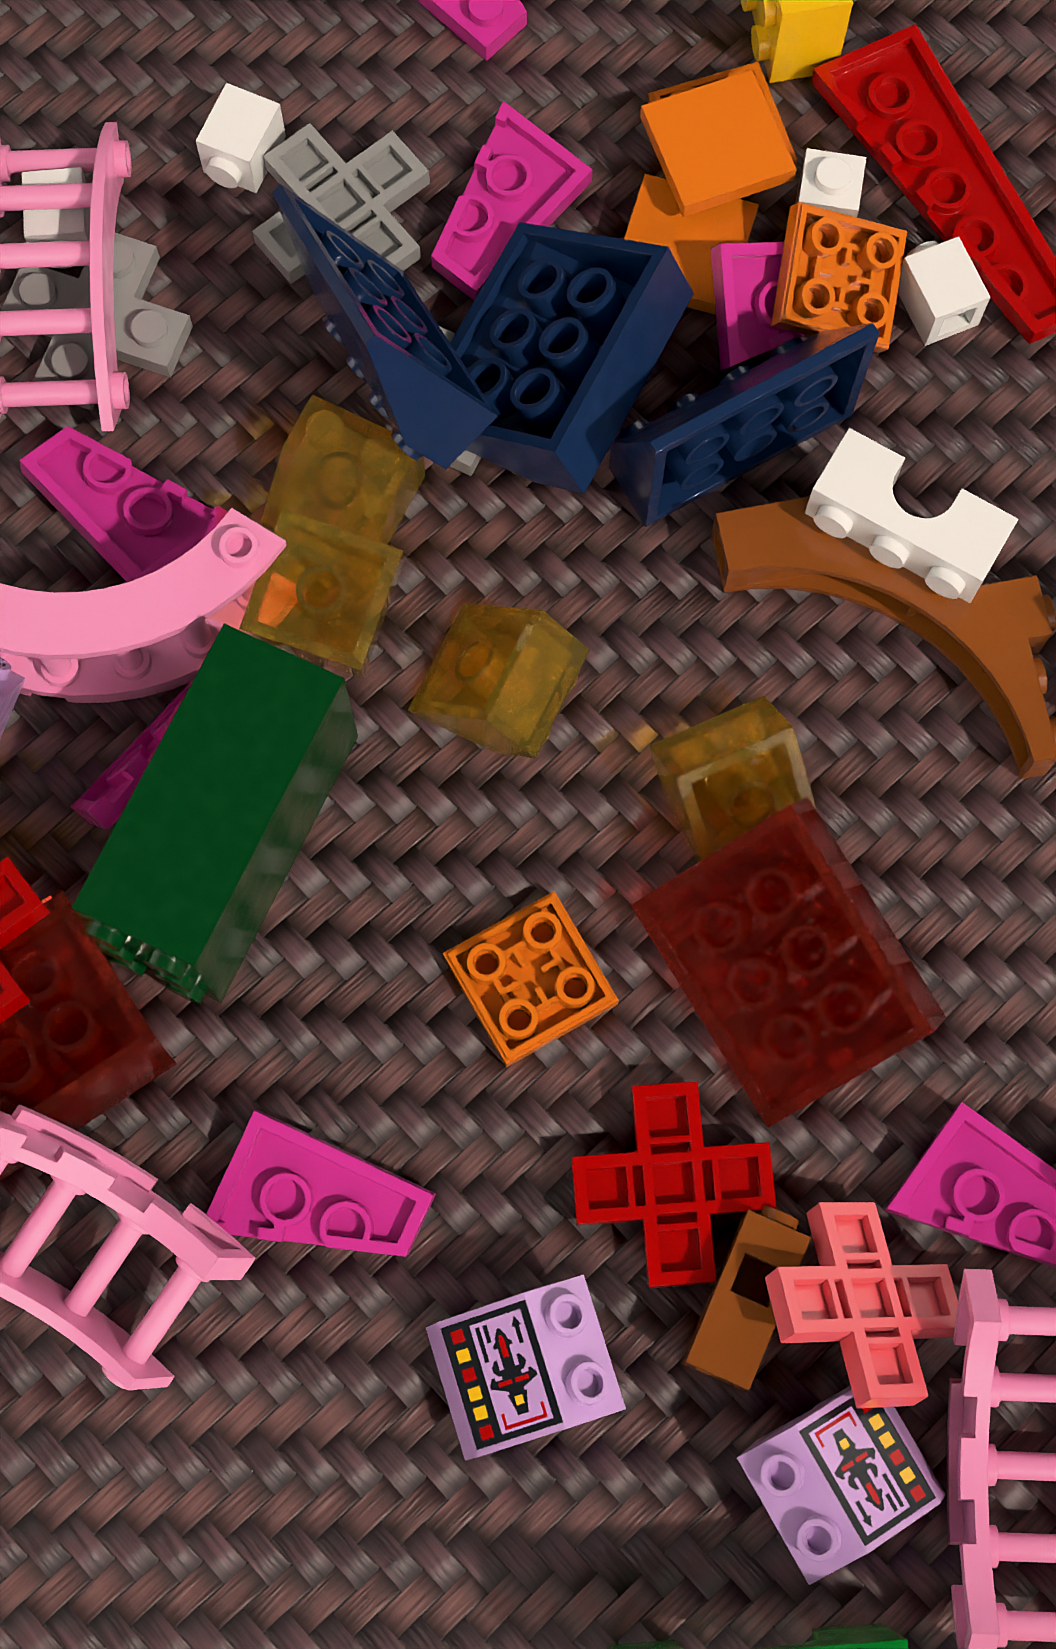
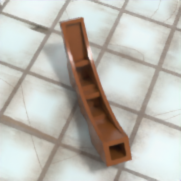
M810 496L716 513L711 540L724 593L751 589H790L820 593L851 601L889 617L909 628L938 649L963 673L979 692L996 718L1009 744L1020 779L1045 775L1056 762V717L1048 716L1043 694L1047 691V675L1044 664L1040 657L1033 658V655L1040 653L1053 634L1052 631L1056 627V613L1051 597L1048 594L1042 595L1037 575L981 585L972 602L968 603L961 598L950 599L937 594L928 587L924 578L904 567L892 568L882 564L871 555L869 548L847 536L845 538H837L821 530L815 524L813 518L805 514Z

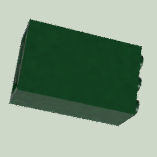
M225 623L223 624L71 907L87 925L83 933L97 942L96 948L109 955L108 961L140 977L143 976L147 968L156 972L155 976L166 982L165 988L193 1003L200 1004L204 995L222 1003L358 738L345 678Z

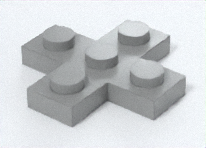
M310 123L263 156L266 170L279 184L303 199L402 271L421 258L420 246L390 212L430 184L429 170L393 130L347 163L342 160ZM279 211L254 229L252 233L255 244L288 282L292 284L305 275V271Z
M115 233L113 291L117 360L171 378L193 327L190 315L142 300L160 259L157 246ZM84 266L79 278L45 267L20 268L0 311L91 308L90 266ZM92 333L44 335L52 339L33 381L96 379ZM95 404L76 406L93 411Z

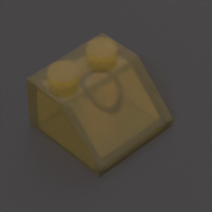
M312 394L283 445L261 524L271 531L370 577L425 477L424 456L418 461L414 460L395 443L391 436L392 431Z
M281 509L273 533L286 540L287 546L266 572L256 580L239 629L302 658L364 679L404 564L403 550Z
M463 604L408 710L426 721L495 753L536 758L541 746L548 739L551 726L568 692L575 685L578 673L590 650L543 610Z
M761 696L649 745L666 799L703 875L708 881L822 831L794 727L765 696Z

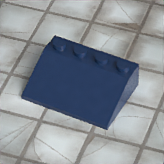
M280 184L272 194L313 293L328 317L324 322V326L338 342L348 349L350 354L346 357L347 364L373 390L368 395V398L373 406L393 423L396 429L391 433V436L395 443L414 460L418 461L424 456L446 470L498 417L404 272Z
M519 222L450 342L498 416L465 450L533 482L584 494L694 294L669 247Z
M869 323L821 331L804 341L799 337L793 338L778 347L769 360L752 369L749 365L738 367L728 373L720 381L718 387L701 396L697 393L688 394L672 404L664 416L649 424L645 421H638L623 429L616 436L615 442L611 444L609 469L645 527L851 417L880 334L875 325Z

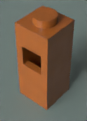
M764 1206L760 1214L748 1210L742 1215L681 1364L741 1391L750 1390L776 1326L765 1277L777 1267H799L811 1237L796 1231L800 1223L798 1219L768 1206Z

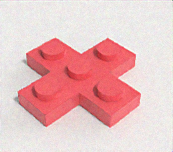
M819 1202L806 1213L819 1266L777 1267L765 1277L781 1343L839 1341L856 1408L914 1406L929 1395L913 1339L951 1338L954 1336L958 1299L948 1264L892 1265L875 1202Z

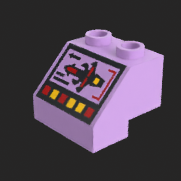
M584 1275L527 1291L426 1327L465 1461L626 1409Z
M851 1385L818 1403L810 1411L756 1440L737 1457L809 1585L868 1554L938 1506L946 1495L895 1407L856 1408Z

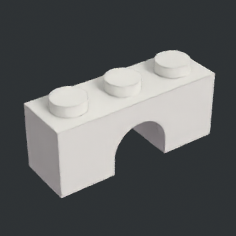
M849 428L813 487L805 514L812 517L815 524L827 534L837 538H845L847 536L869 548L871 555L882 564L892 568L904 567L924 578L928 587L937 594L950 599L961 598L971 603L1016 525L1018 518L964 489H961L952 506L942 515L934 518H919L908 514L898 505L893 494V486L905 457Z

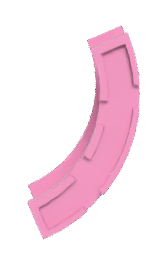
M105 122L97 148L11 151L9 145H1L0 139V218L4 216L5 211L90 208V240L0 244V273L1 269L90 266L91 308L0 311V341L2 336L92 333L96 379L6 382L5 378L0 376V417L2 414L7 413L8 407L98 404L101 431H114L122 409L129 408L128 377L126 372H118L113 265L118 201L124 178L131 177L132 166L129 143L127 140L119 141L117 122ZM82 167L83 173H93L92 183L7 186V182H12L13 176L21 175V172Z
M231 508L219 524L188 552L157 571L127 583L104 589L57 593L26 590L0 583V657L11 665L10 671L26 678L19 694L31 696V693L41 696L65 698L67 702L104 703L143 698L185 685L198 673L224 623L261 639L282 619L300 596L298 586L268 569L287 546L286 540Z
M18 1105L12 1115L0 1111V1175L8 1163H17L19 1161L50 1174L53 1179L6 1251H0V1297L31 1313L78 1345L102 1365L104 1375L115 1385L126 1390L168 1387L175 1376L152 1355V1352L201 1281L241 1280L256 1258L234 1237L192 1203L182 1213L172 1204L154 1193L152 1188L158 1179L120 1154L90 1137L22 1105ZM87 1193L117 1211L119 1221L70 1291L28 1265L75 1195ZM142 1234H150L177 1256L176 1263L178 1268L133 1334L129 1335L93 1306Z
M964 1269L953 1338L955 1345L966 1346L962 1379L950 1378L947 1419L948 1545L960 1546L963 1585L951 1586L957 1649L1005 1648L1008 1640L1056 1642V1612L1008 1611L1004 1603H996L992 1568L998 1567L999 1561L1056 1563V1534L998 1532L996 1525H989L988 1486H995L997 1479L1056 1481V1453L997 1451L995 1444L989 1443L990 1407L997 1408L1000 1401L1056 1403V1375L999 1373V1369L995 1365L998 1342L1007 1341L1009 1334L1056 1336V1308L1009 1306L1006 1299L997 1298L992 1270Z

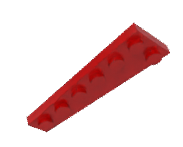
M914 24L815 67L811 82L816 90L942 241L945 242L958 236L960 237L990 298L1030 345L1056 333V257L917 25Z

